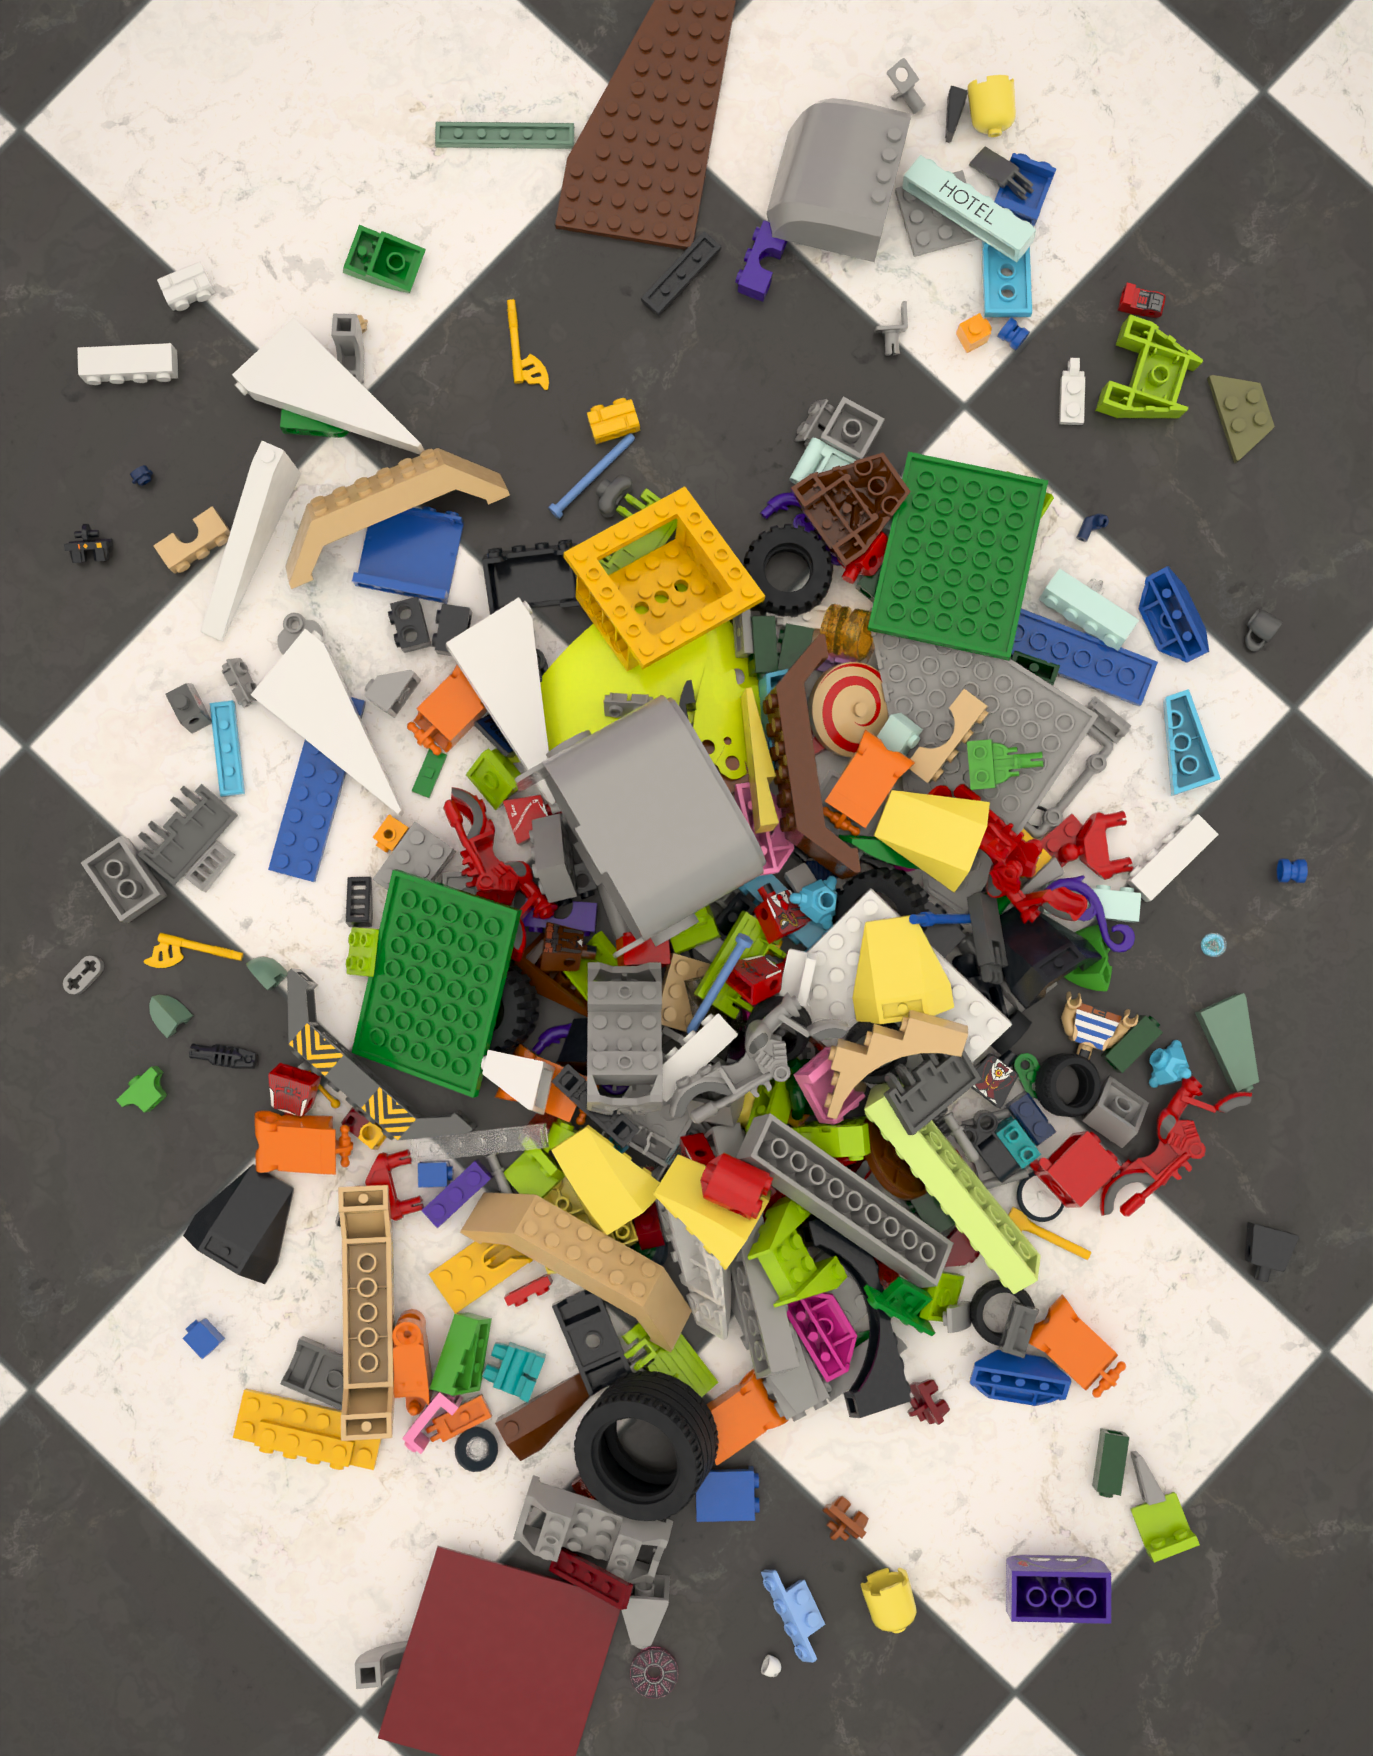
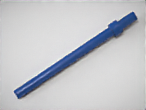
M921 912L920 914L910 915L909 922L911 924H920L923 927H930L934 924H971L970 914Z

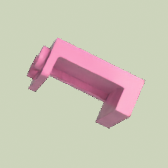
M825 1047L794 1074V1077L819 1123L835 1125L840 1123L844 1119L843 1116L850 1110L857 1108L860 1104L859 1102L866 1096L864 1092L855 1091L853 1088L844 1101L837 1119L827 1117L828 1108L824 1107L827 1093H832L834 1085H831L834 1070H831L832 1061L828 1060L831 1047Z
M437 1392L430 1401V1404L424 1408L402 1439L405 1441V1446L414 1453L418 1451L422 1454L430 1439L421 1430L440 1406L453 1415L459 1408L463 1397L461 1395L453 1396Z

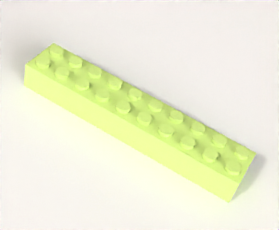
M887 1083L877 1084L872 1087L864 1108L867 1118L871 1122H875L883 1138L892 1143L897 1155L901 1159H905L909 1164L913 1175L922 1180L927 1192L939 1201L943 1212L951 1216L955 1221L957 1229L968 1237L973 1249L981 1253L986 1265L991 1270L994 1269L1002 1285L1009 1288L1015 1294L1038 1281L1041 1255L934 1122L931 1120L916 1134L908 1135L884 1096V1093L890 1089Z

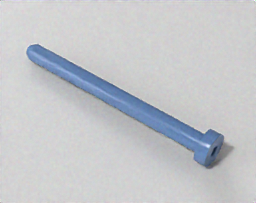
M631 433L627 434L556 505L552 503L548 507L550 512L560 519L563 516L562 511L634 441V435Z
M738 933L735 938L737 944L688 1025V1034L692 1030L697 1031L745 948H750L753 944V940L747 935Z

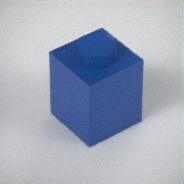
M449 1160L422 1161L418 1163V1188L447 1187L450 1181L454 1180V1168L450 1166Z
M207 1318L200 1322L197 1319L185 1329L188 1333L182 1338L201 1359L207 1357L225 1339Z

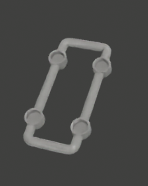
M1092 725L1088 734L1104 746L1099 754H1093L1087 759L1086 770L1056 807L1050 808L1043 813V823L1038 829L1027 822L1024 829L1032 837H1043L1050 828L1058 826L1063 820L1062 813L1090 778L1106 768V759L1113 750V743L1110 738L1094 725Z

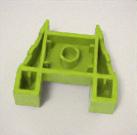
M1129 315L1122 323L1116 346L1139 353L1129 387L1109 381L1102 388L1095 411L1116 418H1180L1188 410L1187 406L1177 403L1186 370L1194 371L1202 364L1203 359L1191 350L1187 351L1176 343L1175 338L1164 334L1153 322Z
M867 1116L843 1119L835 1125L819 1123V1121H806L803 1125L792 1128L831 1157H849V1161L863 1160V1156L871 1153L868 1123H864Z
M787 1196L778 1199L767 1210L765 1224L761 1225L758 1230L759 1238L756 1243L752 1244L747 1256L749 1260L758 1257L775 1288L779 1299L773 1304L774 1307L837 1289L848 1277L837 1256L814 1263V1260L803 1244L802 1238L796 1231V1228L812 1213Z

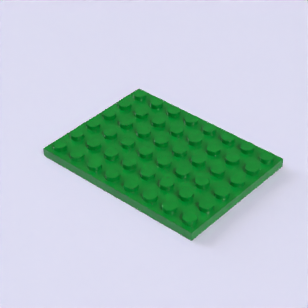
M908 452L902 480L911 492L893 516L867 630L1009 661L1049 480Z
M398 869L392 870L379 928L374 976L368 977L351 1053L472 1098L478 1097L483 1078L481 1063L490 1048L522 910Z

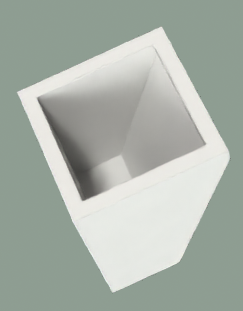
M488 1050L487 1055L482 1059V1074L527 1109L544 1115L555 1067L543 1061Z

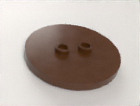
M866 1117L864 1123H868L871 1153L865 1155V1158L878 1182L889 1193L903 1200H914L928 1193L925 1184L920 1178H916L913 1175L905 1159H901L897 1155L892 1143L883 1138L875 1122H871Z

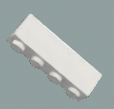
M171 343L78 348V375L89 385H99L101 382L108 381L113 384H122L124 381L129 380L145 383L151 379L168 382L172 378H178L177 350Z
M1199 814L1185 817L1178 824L1181 828L1175 834L1170 832L1162 840L1164 845L1159 850L1154 848L1145 857L1147 861L1141 867L1137 865L1129 872L1130 878L1126 883L1131 888H1135L1134 891L1136 893H1141V898L1145 902L1152 901L1219 835Z
M712 1013L709 1014L701 1022L704 1026L697 1033L692 1030L683 1039L685 1044L679 1050L674 1047L665 1055L667 1061L663 1064V1099L666 1102L673 1096L676 1090V1082L679 1079L697 1074L700 1068L707 1065L738 1036L719 1013L716 1016H713Z

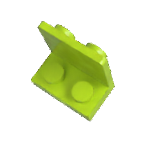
M602 931L595 934L586 944L597 946L595 960L581 959L578 971H563L587 1001L588 962H600L610 966H618L617 958L614 959L612 955L617 952V949Z
M527 1136L521 1142L527 1149L504 1171V1175L519 1194H532L544 1198L565 1175L560 1165L549 1153L542 1149L543 1146L534 1138Z
M1175 1492L1166 1494V1501L1152 1505H1148L1145 1502L1131 1508V1513L1146 1552L1154 1563L1200 1545L1197 1536L1190 1530Z

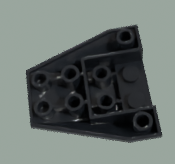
M1015 906L1000 915L1008 966L1002 968V972L1010 992L1025 1009L1043 999L1048 987L1079 967L1084 971L1102 959V956L1087 939L1043 913H1040L1033 923L1028 920L1025 924L1022 922L1021 913Z
M252 1164L194 1216L183 1236L197 1251L237 1275L266 1284L279 1262L294 1188L268 1172H257L256 1165Z

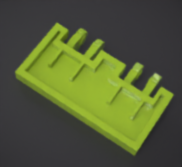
M647 488L644 489L639 497L647 505H644L630 494H626L624 497L630 505L639 511L661 500ZM618 506L616 509L624 518L633 515L625 507ZM678 520L670 521L612 553L611 556L609 555L603 558V560H599V563L606 573L611 575L665 545L676 529Z
M742 911L694 994L704 1000L736 946L735 938L738 933L745 934L753 940L751 947L745 948L739 960L760 955L765 956L767 951H770L780 959H784L787 954L775 946L779 944L781 939L769 944L758 919L748 912ZM725 982L712 1006L732 1019H735L740 1011L732 1006L733 1003L751 1013L754 1007L742 1000L741 995Z
M639 1322L621 1336L627 1345L631 1344L635 1339L638 1340L636 1344L623 1354L626 1359L633 1357L642 1347L647 1352L633 1366L636 1371L646 1365L647 1371L662 1372L678 1378L693 1388L701 1397L718 1383L717 1379L682 1334H680L671 1353L649 1341L650 1336Z

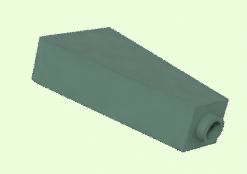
M1236 993L1195 1012L1230 1090L1248 1092L1254 1088L1253 1084L1259 1082L1247 999L1244 993Z

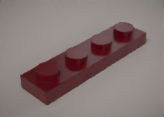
M564 1547L561 1548L557 1562L551 1561L550 1572L620 1610L627 1609L633 1584Z

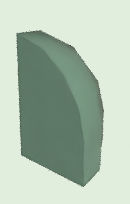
M257 957L246 963L248 969L266 990H273L287 977L288 972L273 958Z
M156 995L152 996L149 1009L152 1021L166 1038L177 1032L175 1029L179 1024L183 1022L186 1024L193 1016L183 1004L170 996Z

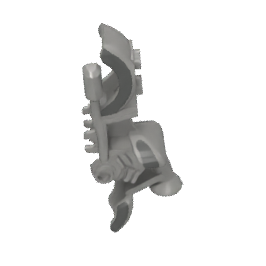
M787 992L781 1004L767 1014L763 1020L757 1019L748 1025L745 1037L746 1052L738 1062L730 1065H722L720 1061L716 1062L713 1066L708 1064L700 1068L697 1074L691 1077H682L676 1082V1090L670 1103V1116L674 1118L682 1117L691 1100L703 1092L713 1091L727 1095L716 1102L710 1101L691 1111L690 1116L693 1123L699 1124L718 1114L719 1109L735 1102L749 1091L754 1097H759L760 1095L757 1092L759 1085H765L767 1091H770L772 1086L769 1080L773 1078L778 1082L786 1081L791 1073L787 1065L786 1043L782 1041L781 1035L772 1034L781 1024L785 1023L805 1037L811 1036L817 1041L844 1037L848 1031V1024L836 1019H823L805 1028L790 1018L792 1016L799 1017L798 1010L802 1009L796 996L790 997Z

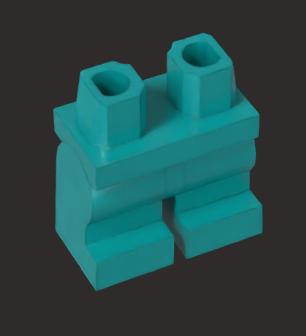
M1011 1115L1009 1118H1005L998 1123L994 1133L1021 1169L1042 1155L1016 1119H1013Z
M495 1342L490 1356L502 1360L500 1368L487 1363L482 1377L494 1383L493 1388L520 1397L519 1399L528 1403L546 1354L509 1342V1345Z

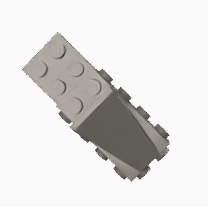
M732 1280L731 1309L744 1334L740 1338L746 1350H749L743 1320L738 1304V1299L734 1283ZM794 1329L793 1341L794 1346L798 1348L800 1353V1367L784 1374L766 1377L763 1384L769 1395L774 1394L777 1400L774 1406L779 1416H785L786 1420L792 1417L795 1422L806 1416L805 1410L813 1406L817 1410L827 1405L826 1399L831 1397L829 1392L832 1391L829 1382L821 1378L817 1365Z

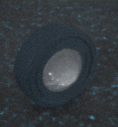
M472 1427L462 1432L457 1438L454 1447L458 1464L471 1472H481L489 1468L495 1462L498 1454V1443L495 1436L489 1430L482 1427Z

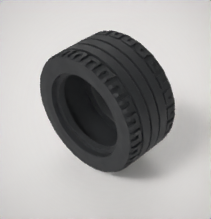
M632 1372L612 1382L582 1418L575 1434L576 1439L574 1440L576 1466L582 1481L590 1493L603 1506L614 1513L638 1521L664 1520V1518L677 1514L689 1504L712 1469L717 1458L716 1452L719 1448L717 1426L705 1401L688 1384L662 1372ZM634 1418L649 1422L659 1428L674 1447L677 1456V1469L665 1472L653 1471L632 1460L619 1441L617 1421Z

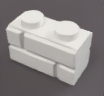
M201 261L157 279L166 302L173 311H183L190 306V303L197 300L199 302L206 301L211 298V294L215 293Z

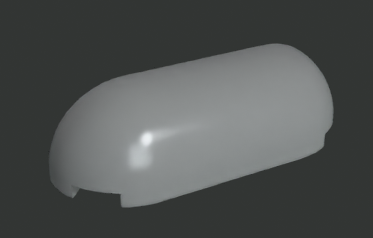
M897 1336V1339H898L897 1348H898V1352H899V1354H900V1353H902L904 1350H906L908 1347H907L906 1344ZM869 1339L854 1349L849 1371L829 1381L832 1391L829 1392L831 1397L828 1398L830 1402L849 1390L855 1382L866 1357Z

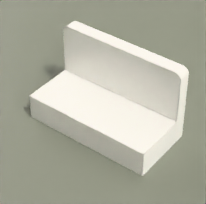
M795 949L788 950L781 990L779 992L780 996L784 997L788 992L790 997L795 995L800 1005L806 1007L817 954Z

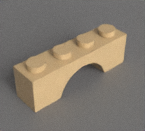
M963 689L949 707L955 721L954 732L951 738L944 745L937 748L919 747L910 758L915 764L909 769L927 783H930L932 780L937 782L944 773V770L941 768L947 761L951 763L959 753L956 750L961 742L966 744L974 734L971 729L976 723L981 724L989 714L986 711L989 706L966 689Z

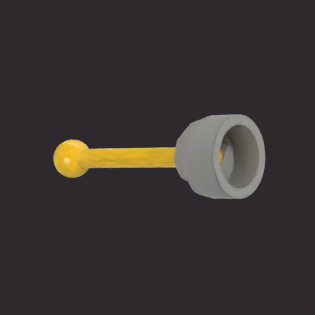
M307 1060L297 1067L314 1073L309 1068L311 1064ZM319 1084L318 1089L331 1102V1107L338 1108L340 1101L334 1099Z

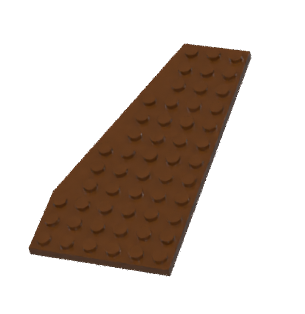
M654 0L567 157L555 223L556 229L687 250L694 242L736 0Z

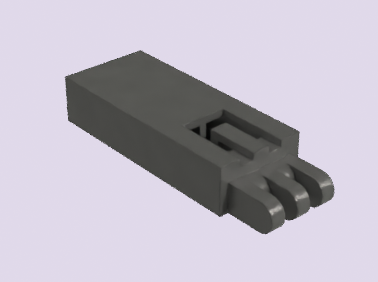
M977 893L968 896L967 900L978 966H980L984 982L1000 985L1003 983L1002 968L1008 966L997 898Z

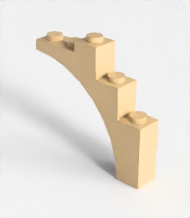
M909 1010L908 1017L903 1016L899 1031L874 1024L872 1032L867 1031L863 1045L838 1038L837 1045L831 1046L828 1060L832 1061L831 1070H834L831 1085H834L832 1093H827L824 1107L828 1108L827 1117L837 1119L844 1101L853 1088L869 1073L883 1064L901 1057L921 1053H943L961 1057L968 1037V1026Z

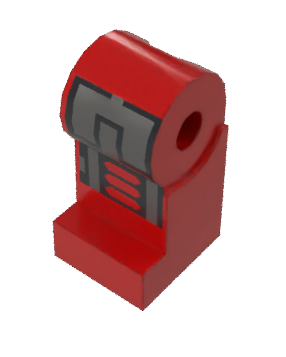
M1127 282L1121 293L1118 311L1143 317L1158 318L1162 316L1166 296L1160 292L1136 288L1135 284Z

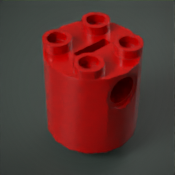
M723 1153L707 1163L700 1181L703 1199L750 1220L751 1217L757 1219L763 1203L760 1198L762 1195H768L774 1178L764 1170Z

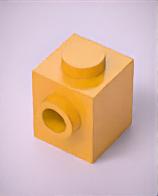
M979 313L960 323L956 335L966 353H969L988 342L992 329L989 321L986 318L983 319Z
M389 814L373 836L378 841L376 846L386 853L389 850L393 851L407 833L409 827Z

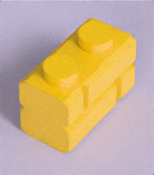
M620 398L613 401V405L607 407L597 405L590 409L591 412H587L595 444L640 431V424L632 399Z

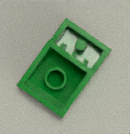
M359 224L343 267V273L381 287L410 293L426 249L384 231L379 233Z

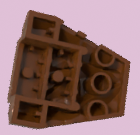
M884 453L859 459L845 466L832 467L831 470L821 473H812L791 487V491L801 505L807 519L826 543L830 552L835 554L845 567L868 550L911 492Z

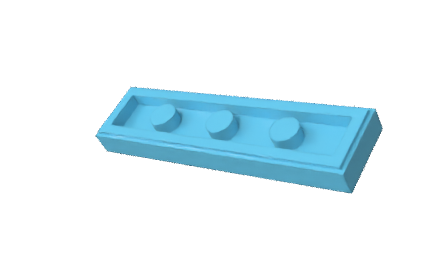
M235 701L210 703L220 796L245 794Z

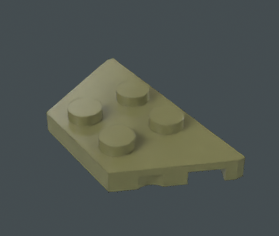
M1211 375L1207 380L1233 461L1236 463L1275 426L1261 383Z

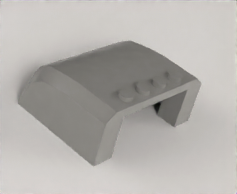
M837 98L820 100L803 111L788 131L767 209L768 222H770L772 237L875 262L912 114L869 103Z

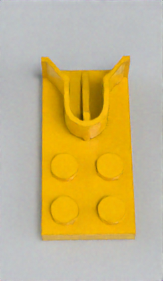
M474 1241L428 1275L456 1314L527 1263H531L533 1259L508 1245L485 1242L479 1244Z

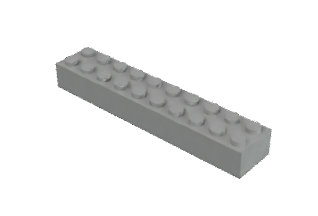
M771 1113L754 1117L736 1156L737 1159L770 1173V1176L774 1178L771 1186L920 1288L938 1285L954 1244Z
M740 1122L735 1124V1127L726 1125L712 1127L704 1136L715 1158L723 1153L736 1158L746 1134L744 1129H741ZM763 1213L747 1241L730 1264L756 1379L784 1374L800 1367V1353L798 1348L794 1346L793 1325L788 1321L786 1313L788 1311V1304L774 1307L773 1304L779 1299V1296L758 1257L751 1260L747 1258L752 1244L756 1243L759 1238L758 1230L760 1226L765 1224Z

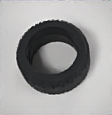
M772 996L756 1004L747 1020L746 1031L752 1021L764 1019L767 1014L781 1004L783 996ZM801 1006L802 1009L798 1010L800 1016H792L790 1018L806 1028L812 1024L808 1011ZM795 1030L797 1038L785 1041L787 1061L793 1060L802 1054L811 1036L807 1038Z
M857 1022L848 1031L845 1040L857 1043L861 1037L866 1035L867 1031L872 1032L874 1023ZM894 1022L876 1024L898 1031L900 1029ZM908 1056L898 1058L886 1066L875 1069L861 1081L869 1084L887 1083L884 1078L885 1075L890 1072L897 1077L896 1066L900 1063L906 1066Z
M1060 1053L1049 1057L1040 1065L1035 1079V1093L1037 1094L1038 1101H1040L1039 1103L1045 1110L1056 1116L1079 1117L1088 1113L1095 1106L1101 1091V1081L1098 1070L1090 1060L1078 1054ZM1069 1065L1077 1073L1079 1090L1075 1099L1068 1105H1065L1058 1097L1056 1081L1062 1069Z
M993 1280L984 1284L974 1294L970 1303V1319L973 1327L984 1340L999 1346L1003 1332L990 1330L983 1320V1309L987 1301L996 1294L1010 1293L1020 1303L1034 1308L1035 1306L1031 1297L1024 1289L1013 1294L1009 1288L1002 1285L1000 1280Z

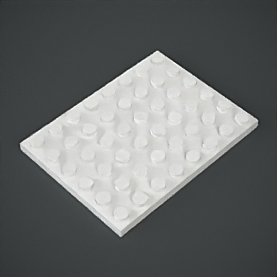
M871 888L807 951L818 955L807 1004L804 1007L808 1011L812 1023L823 1019H836L846 1022L849 1031L851 1027L859 1022L856 1021L852 997L865 922L901 917ZM932 947L951 983L954 1008L937 1014L935 1017L968 1026V1037L964 1050L971 1062H974L1012 1025V1022ZM894 1022L900 1027L901 1022ZM865 1036L861 1037L857 1044L863 1045ZM828 1038L821 1042L826 1047L836 1046L838 1038ZM921 1054L908 1056L905 1067H907L910 1073L924 1061ZM888 1062V1063H886V1064H883V1065L880 1066V1067L886 1066V1065H888V1064L891 1063V1062ZM866 1083L870 1088H872V1087H874L875 1085H877V1084H869V1083Z

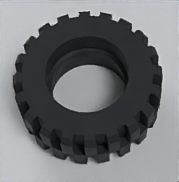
M784 524L782 528H778L776 525L770 527L768 532H761L758 535V539L753 540L749 545V550L744 557L743 566L765 595L764 601L755 605L757 608L761 607L764 609V613L768 612L782 617H798V615L810 612L815 606L820 605L823 598L826 597L832 581V556L830 551L826 550V543L823 539L819 541L816 538L817 534L812 530L806 532L804 531L805 527L798 525V528H792L791 524ZM781 552L798 554L809 566L810 575L807 583L803 588L793 592H784L774 588L767 581L765 575V567L768 560L773 555Z
M888 867L874 868L853 876L851 880L846 881L842 886L843 890L837 894V900L839 901L836 904L835 913H837V917L833 918V923L835 924L870 888L891 898L901 917L929 912V909H925L924 904L928 903L926 896H921V886L919 883L914 885L912 883L913 878L910 875L903 876L901 875V870H890ZM921 926L923 932L927 930V927Z
M509 963L501 997L504 1004V1018L501 1025L497 1029L494 1028L489 1050L496 1052L510 1050L524 1043L529 1038L528 1034L533 1033L536 1027L533 1022L537 1021L539 1017V1012H536V1007H539V999L535 998L534 993H537L535 985L531 986L529 983L531 981L530 977L527 974L522 975V969L517 965L511 966V963Z

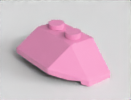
M750 782L736 784L735 801L750 825L766 860V865L763 866L764 873L760 876L779 873L795 848L794 844L785 839V833L781 831L780 818H782L781 808L777 806L776 796L771 792L779 821L778 825L773 831L755 834Z

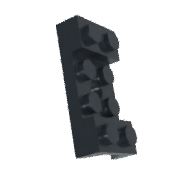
M585 1289L552 1304L556 1318L589 1396L610 1386L612 1382L622 1378L625 1374L629 1375V1373L633 1372L630 1368L629 1359H626L623 1355L625 1353L602 1298ZM595 1334L600 1338V1344L597 1347L588 1346L586 1338L589 1335Z

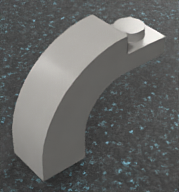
M333 313L331 336L336 346L337 360L362 384L364 383V345L357 314Z
M408 1641L379 1646L360 1655L355 1662L356 1689L381 1687L386 1678L397 1674Z

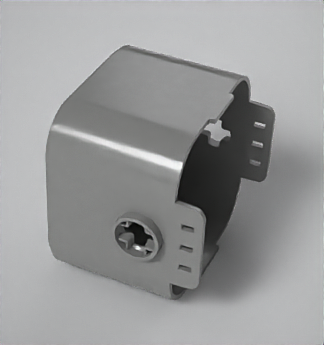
M660 695L593 734L586 730L567 739L546 754L548 759L515 778L516 787L519 792L543 779L545 780L558 807L578 840L573 845L597 886L600 884L604 885L618 912L636 941L612 954L614 959L650 938L655 947L699 922L694 913L764 873L763 866L766 865V860L750 825L690 721L671 697L667 699L665 696Z

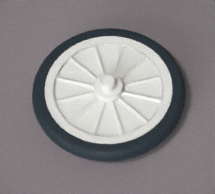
M1034 1172L1029 1173V1177L1022 1179L1017 1188V1202L1021 1211L1028 1218L1038 1222H1047L1055 1219L1062 1212L1064 1205Z

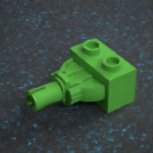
M992 739L967 741L971 790L997 788V784L1007 781L1010 777L1020 775L1019 771L1010 772L1011 769L1044 767L1043 760L1031 761V759L1043 758L1042 751L1009 755L1008 753L1018 752L1017 747L1008 748L1001 743L993 742Z

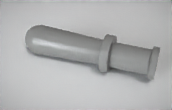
M953 1112L948 1113L942 1119L945 1120L952 1131L950 1133L951 1136H955L967 1159L971 1162H976L979 1154L963 1132L964 1127L959 1126L953 1116Z
M494 1152L485 1156L492 1169L490 1173L492 1176H495L500 1193L513 1194L503 1173L505 1169L500 1166L496 1156L497 1153Z

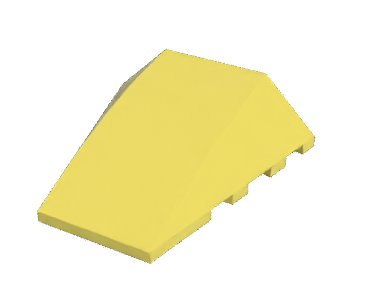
M891 790L873 836L955 893L968 875L986 831L990 802Z
M587 1125L555 1146L551 1151L592 1226L608 1235L644 1213L657 1199L653 1193L660 1182L651 1176L652 1173L645 1167L641 1169L631 1161L632 1158L625 1152L620 1153L613 1147L614 1144Z
M677 1155L653 1195L676 1219L679 1218L686 1225L685 1229L691 1235L694 1234L704 1244L703 1248L709 1254L712 1253L720 1261L719 1264L723 1269L726 1270L747 1241L766 1208L772 1191L769 1190L767 1196H761L760 1200L763 1203L757 1219L751 1217L749 1220L703 1199L700 1179L706 1165Z

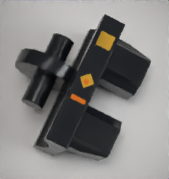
M83 524L81 531L74 532L75 538H82L83 540L70 541L64 544V550L70 552L72 563H82L87 561L86 550L93 549L94 561L109 560V547L113 546L112 538L92 540V537L100 536L99 530H91L89 524Z

